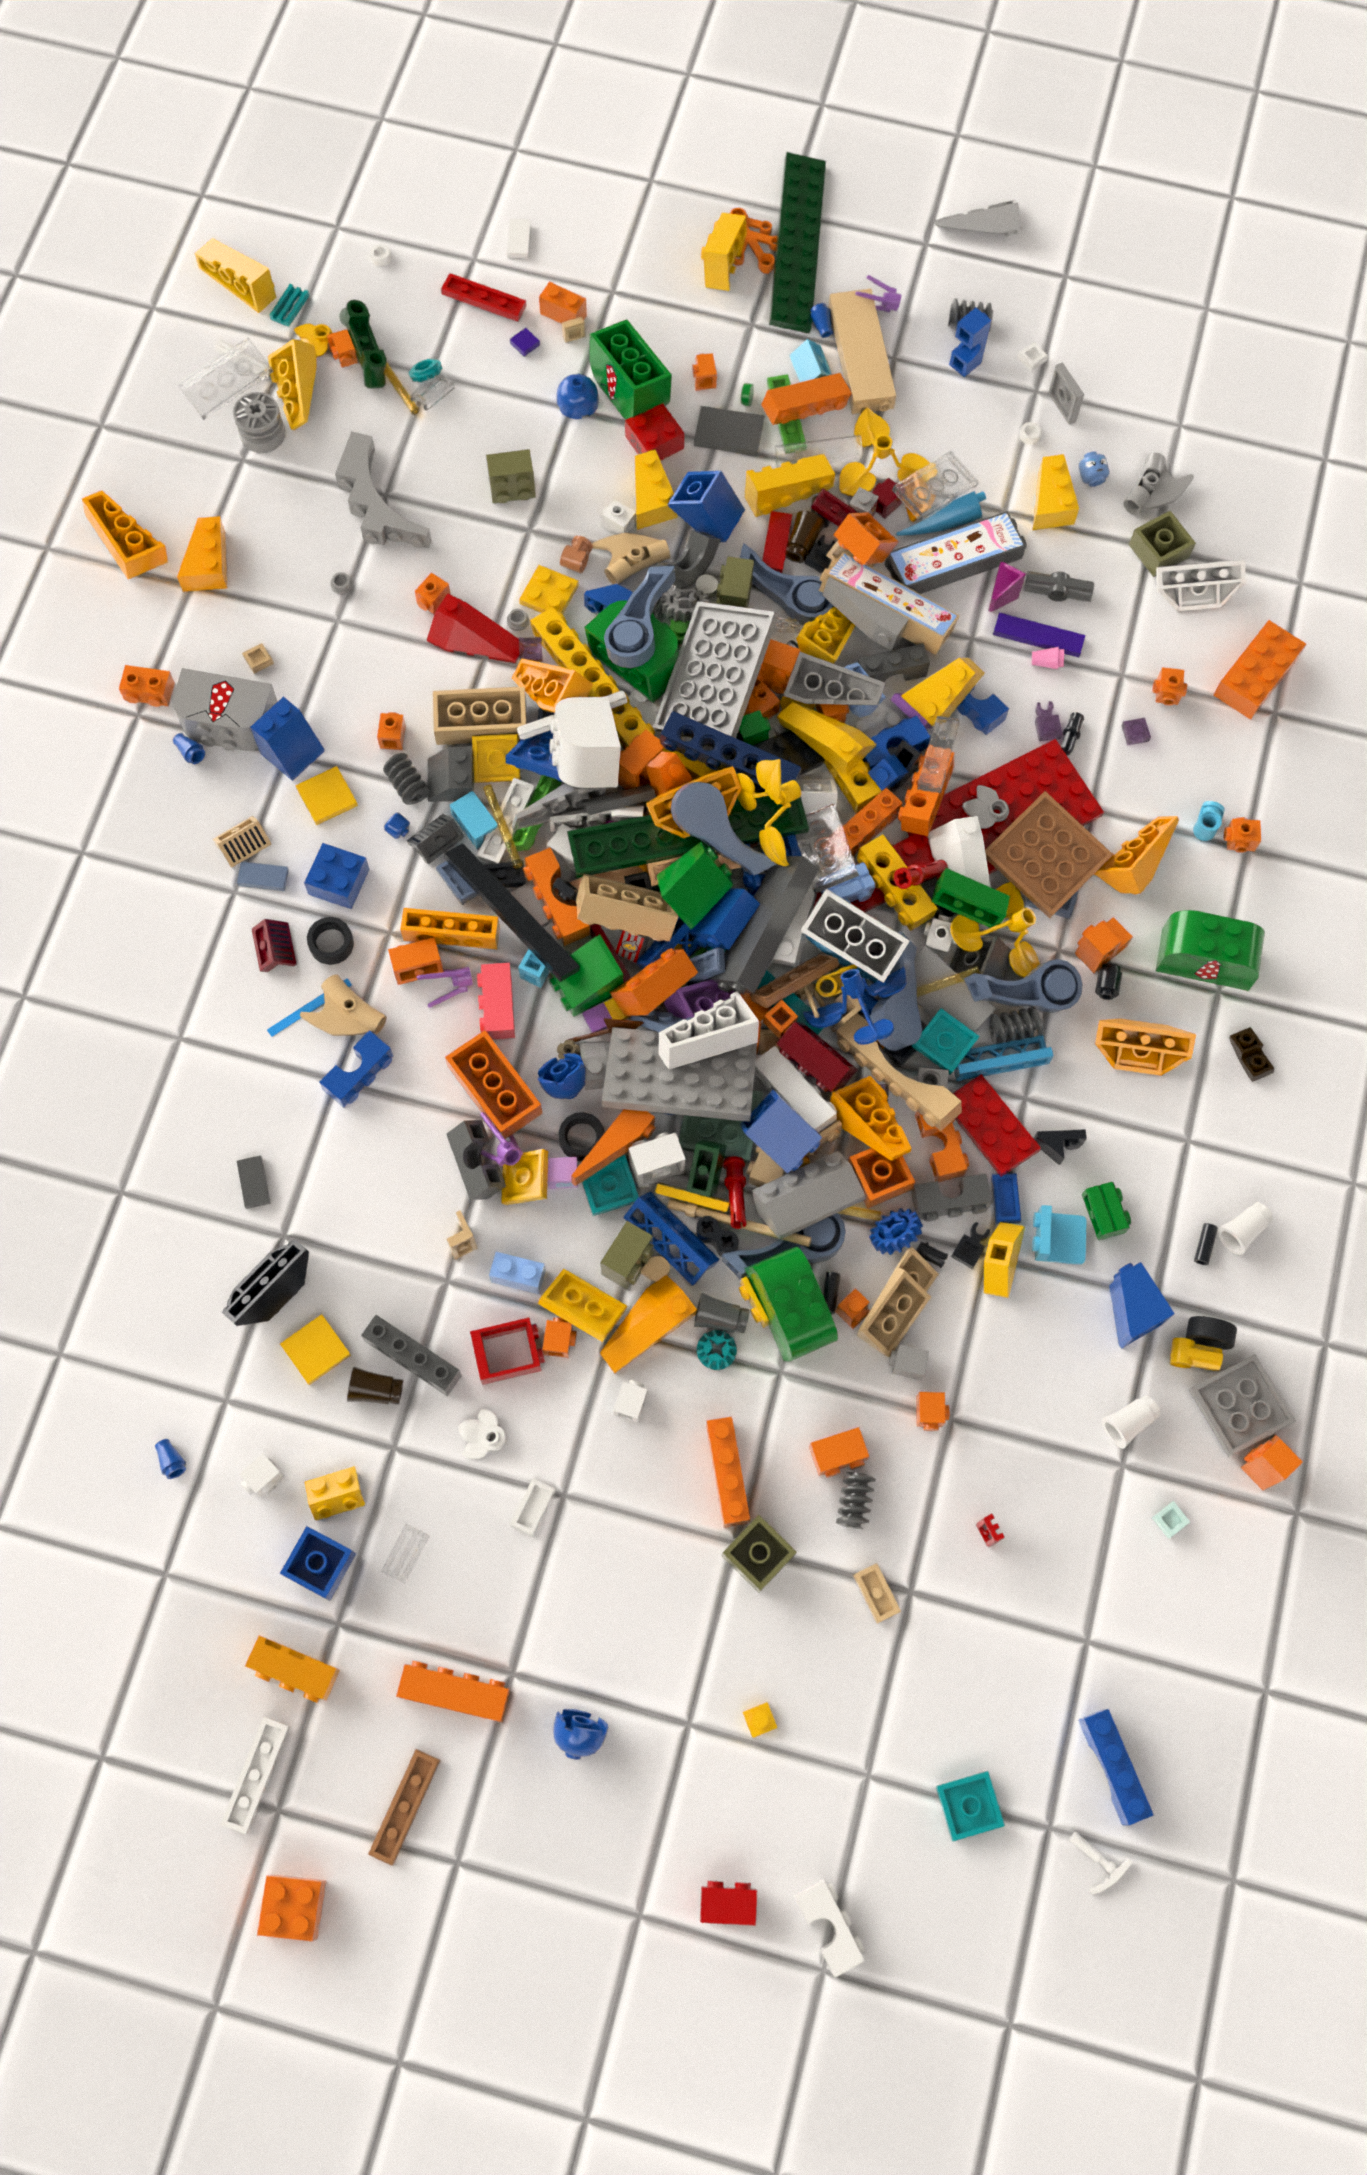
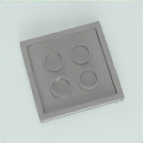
M1256 1354L1189 1389L1228 1458L1296 1422Z

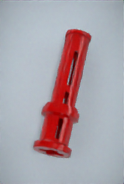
M941 859L921 866L912 864L907 868L902 867L894 873V882L901 889H907L912 885L917 886L924 879L941 875L945 868H948V865Z
M732 1156L723 1161V1167L726 1170L724 1183L729 1190L731 1227L741 1229L742 1226L746 1227L747 1225L744 1201L746 1177L743 1175L745 1161L741 1157Z

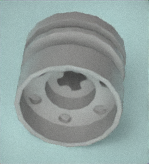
M251 392L243 395L236 402L233 408V417L243 445L248 450L256 453H268L278 448L285 438V428L276 400L266 393Z

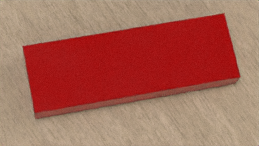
M771 511L762 561L768 567L783 574L786 557L785 551L787 549L793 514Z

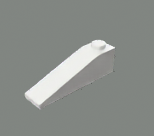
M978 816L954 819L930 831L928 840L935 861L942 859L947 863L948 869L991 887Z

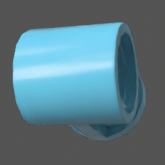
M1206 801L1202 804L1197 821L1193 827V833L1196 838L1201 841H1209L1214 838L1222 824L1225 812L1223 805L1215 801Z

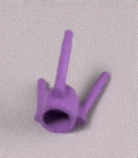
M867 275L868 280L885 289L888 293L884 292L882 297L859 291L855 294L881 302L883 306L875 305L878 311L889 313L891 310L897 311L902 295L896 293V288L889 287L878 279Z
M469 967L443 970L444 972L418 975V980L451 977L453 987L458 986L457 989L430 1002L428 1007L431 1008L459 993L468 992L467 986L473 985Z
M481 1112V1117L500 1141V1144L497 1146L498 1156L482 1150L481 1155L497 1162L499 1166L504 1164L512 1166L520 1160L523 1151L519 1148L513 1134L509 1136L510 1141H506L484 1112Z

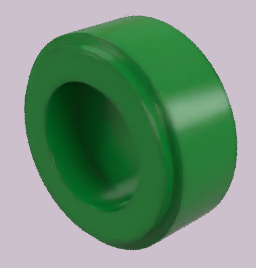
M745 383L742 387L741 404L743 406H751L753 384Z

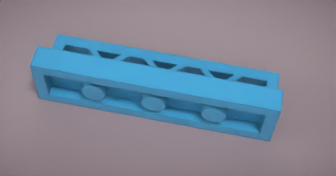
M1043 1035L970 1049L965 1057L973 1062L959 1064L954 1070L956 1082L974 1079L981 1074L984 1077L1050 1064L1054 1055L1052 1048L1046 1047ZM1039 1043L1040 1049L1025 1051L1028 1045ZM1009 1048L1019 1052L1007 1056L1002 1055L1005 1049ZM983 1053H990L996 1057L979 1060Z

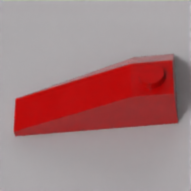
M447 593L436 609L427 636V642L448 652L454 653L455 650L466 652L467 655L471 656L475 654L488 656L489 659L516 663L527 647L526 643L486 615Z

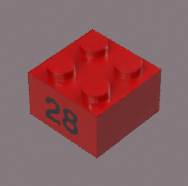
M664 404L655 406L642 414L625 420V437L638 455L656 450L660 461L684 449L685 432Z

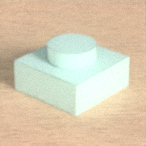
M1174 1501L1152 1517L1168 1539L1190 1523L1189 1519Z

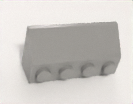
M838 1151L752 1190L756 1213L780 1240L866 1199V1195L851 1164Z

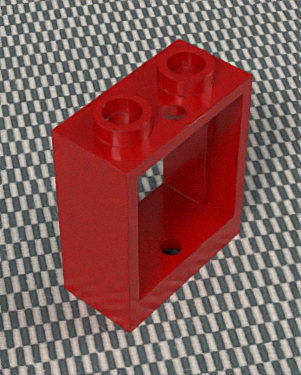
M530 1317L470 1331L482 1385L542 1371L540 1364L545 1363L542 1348H536L535 1339L539 1338L537 1325H531ZM526 1330L533 1363L490 1373L483 1340Z

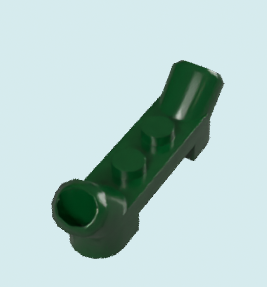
M350 300L347 302L346 308H343L339 314L340 322L346 326L363 370L364 386L370 389L383 388L386 385L385 366L387 363L384 350H379L369 324L370 314L367 306L362 301Z

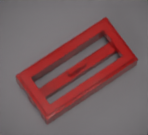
M993 1514L984 1517L976 1525L987 1547H991L1005 1538L1003 1533L998 1535L996 1532L1000 1528L998 1523L992 1525L991 1521L995 1518Z

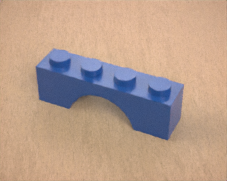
M1103 1709L1078 1719L1088 1745L1096 1754L1105 1772L1111 1791V1800L1121 1824L1130 1826L1154 1816L1109 1709Z

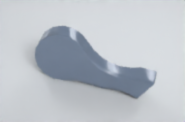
M743 543L740 558L754 560L752 583L764 595L780 605L796 623L804 626L808 621L812 622L817 616L826 614L829 609L834 607L823 596V593L819 591L822 581L819 580L820 577L793 576L777 572L768 567L753 549Z
M675 566L649 567L644 581L632 593L621 612L606 629L604 640L607 655L614 664L620 667L634 668L648 662L653 656L656 646L651 624V614L657 600L675 582Z
M692 782L685 784L677 790L672 799L671 813L673 820L680 829L701 840L709 847L711 846L721 856L740 865L750 875L755 876L776 865L768 856L745 845L736 836L728 819L724 797L716 787L709 783Z
M902 931L898 932L899 934L907 938ZM911 941L890 972L892 974L903 966L905 967L907 979L905 988L894 995L882 997L873 1007L870 1017L873 1023L882 1019L890 1020L893 1023V1033L887 1038L878 1039L881 1045L893 1051L915 1044L922 1032L921 1018L917 1006V981L915 974L917 947Z
M1060 959L1038 965L1027 976L1017 981H1004L989 975L976 973L964 978L975 1002L992 1001L1009 1006L1034 1007L1037 1010L1050 1013L1066 1010L1074 1006L1082 995L1083 987L1080 973L1075 966L1068 961Z
M836 1213L796 1232L797 1234L811 1237L809 1247L779 1239L761 1249L736 1250L722 1254V1262L741 1280L747 1276L744 1268L794 1247L801 1249L809 1263L827 1261L837 1255L844 1243L846 1233L844 1221Z

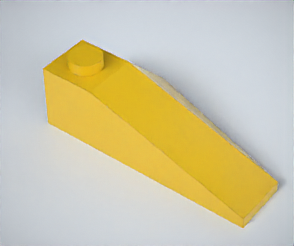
M292 339L268 356L270 377L272 382L277 384V395L284 402L283 410L291 430H296L308 422L317 368L315 346L296 339Z

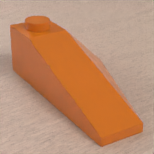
M623 1109L571 1175L572 1184L577 1186L628 1152V1148L632 1147L633 1143L644 1138L648 1139L656 1128L654 1126L655 1116L648 1111Z

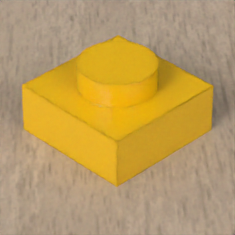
M768 1702L742 1712L752 1738L777 1728Z

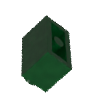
M704 1139L696 1143L686 1189L687 1192L707 1197L717 1193L727 1145Z

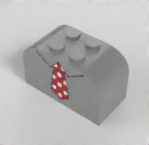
M185 668L181 670L173 695L174 710L185 734L190 739L205 746H221L231 751L236 749L243 751L258 749L250 726L278 702L273 686L270 683Z

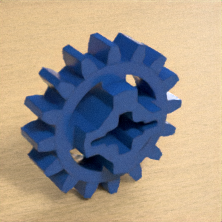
M900 1208L898 1212L891 1210L889 1216L882 1215L883 1220L875 1221L876 1227L870 1229L872 1234L869 1238L875 1250L880 1251L881 1254H885L887 1251L889 1255H892L894 1251L901 1253L903 1247L910 1248L911 1242L918 1241L916 1235L922 1234L920 1228L923 1227V1224L917 1213L912 1212L909 1208L905 1212L903 1208Z

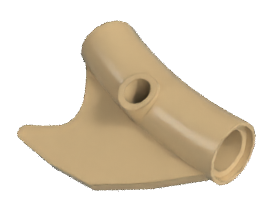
M621 533L592 543L593 549L608 550L612 554L610 563L604 570L606 577L612 584H620L633 574L657 562L670 559V551L665 539L657 540L644 535Z
M338 974L330 976L321 985L325 999L324 1008L317 1013H300L302 1019L332 1036L366 1034L369 1030L374 1034H378L383 1029L387 1020L386 1015L356 995Z

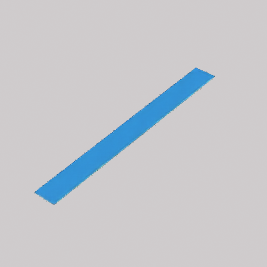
M348 978L343 980L348 987L352 986ZM324 993L268 1028L267 1031L270 1036L273 1037L301 1019V1012H312L324 1004Z

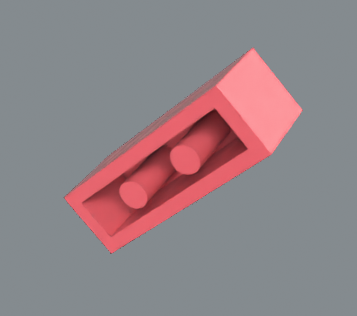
M510 963L482 964L481 973H477L478 988L482 987L483 995H478L479 1010H484V1017L479 1019L480 1031L483 1032L485 1030L492 1040L515 1038Z

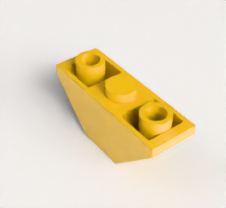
M1000 1222L991 1235L984 1260L985 1294L1009 1298L1025 1226Z

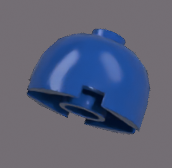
M577 373L571 374L562 380L558 385L556 402L560 412L572 419H582V416L587 414L589 416L593 415L598 408L599 394L597 386L592 379Z
M568 1053L563 1054L564 1059L557 1060L556 1057L550 1059L538 1070V1081L546 1094L555 1099H573L586 1084V1068L581 1056Z
M563 1709L562 1715L559 1711L556 1713L553 1727L554 1740L568 1758L579 1760L581 1757L595 1754L602 1747L606 1739L608 1724L600 1717L598 1722L589 1719L591 1713L576 1709Z

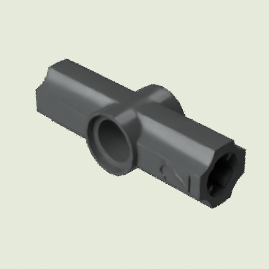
M1028 571L1024 591L1048 595L1049 599L1057 602L1064 601L1067 598L1090 602L1094 590V582L1070 578L1069 574L1061 571L1054 572L1051 575Z

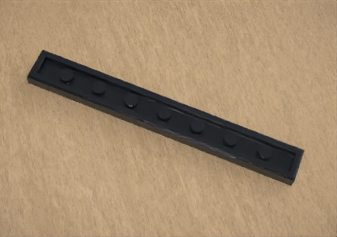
M463 843L444 853V859L560 982L579 972L580 966Z

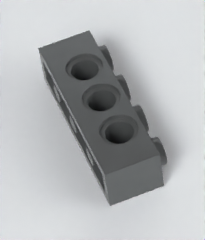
M378 1315L374 1316L361 1334L366 1343L446 1396L450 1394L462 1376L458 1368Z

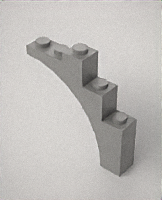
M351 431L335 476L338 487L351 491L348 498L350 513L357 517H364L360 527L363 540L370 544L385 545L388 538L394 542H404L415 547L429 548L431 544L429 528L412 523L398 515L377 493L371 480V464L375 452L373 437Z

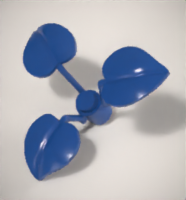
M903 966L888 975L884 983L879 980L870 986L866 983L865 978H861L858 969L845 971L840 976L843 983L841 987L842 1003H832L818 1008L819 1018H815L812 1011H803L808 1024L815 1028H826L838 1023L842 1019V1014L847 1012V995L852 999L858 998L869 1026L862 1027L855 1032V1042L866 1045L878 1039L887 1038L894 1031L893 1023L887 1019L873 1023L862 996L865 993V989L869 995H878L879 997H888L903 990L907 984L905 967Z

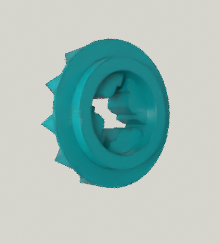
M425 359L416 363L411 368L409 376L413 382L418 381L421 383L435 378L436 375L441 373L443 367L439 360Z
M715 1329L704 1333L698 1341L696 1349L699 1361L705 1367L712 1370L727 1368L733 1363L737 1354L734 1338L727 1334L726 1331ZM712 1343H715L717 1346L725 1343L721 1349L724 1358L717 1353L708 1356L712 1351Z

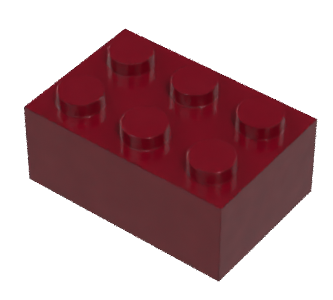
M794 1022L776 1043L781 1048L779 1052L786 1059H792L799 1063L797 1068L807 1076H814L817 1079L816 1084L825 1092H835L844 1088L858 1071L854 1065L805 1023Z

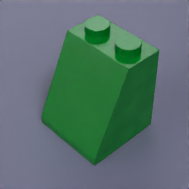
M703 842L697 844L656 875L662 898L690 929L694 928L733 886L731 879L733 873L726 863L721 864L717 860L719 857L711 846L707 848Z
M601 935L594 937L570 955L580 966L579 972L561 982L550 972L551 979H549V983L554 992L559 991L562 996L560 1002L566 1012L570 1010L573 1017L612 998L609 992L623 984V973Z

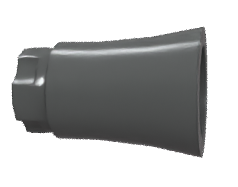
M701 1293L694 1327L744 1333L749 1318V1309L740 1308V1305L728 1303Z

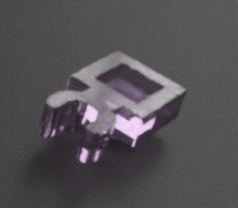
M1052 701L1048 702L1047 710L1041 708L1040 702L1036 705L1035 712L1039 716L1035 719L1038 741L1061 739L1063 735L1059 715H1052L1054 709Z

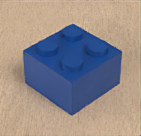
M322 843L304 882L308 895L352 909L370 870L367 859L358 854Z
M306 1526L279 1574L331 1601L356 1553Z

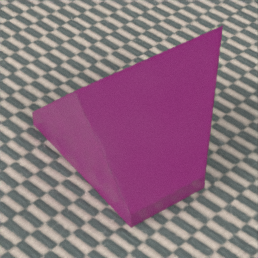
M1000 562L988 611L993 612L1017 600L1026 573L1004 562Z

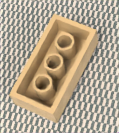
M525 687L433 691V723L436 745L472 743V736L518 734L517 728L527 724Z
M583 874L576 897L578 920L589 925L594 923L603 925L610 930H624L635 936H648L655 941L665 940L670 942L678 915L662 898L661 892Z

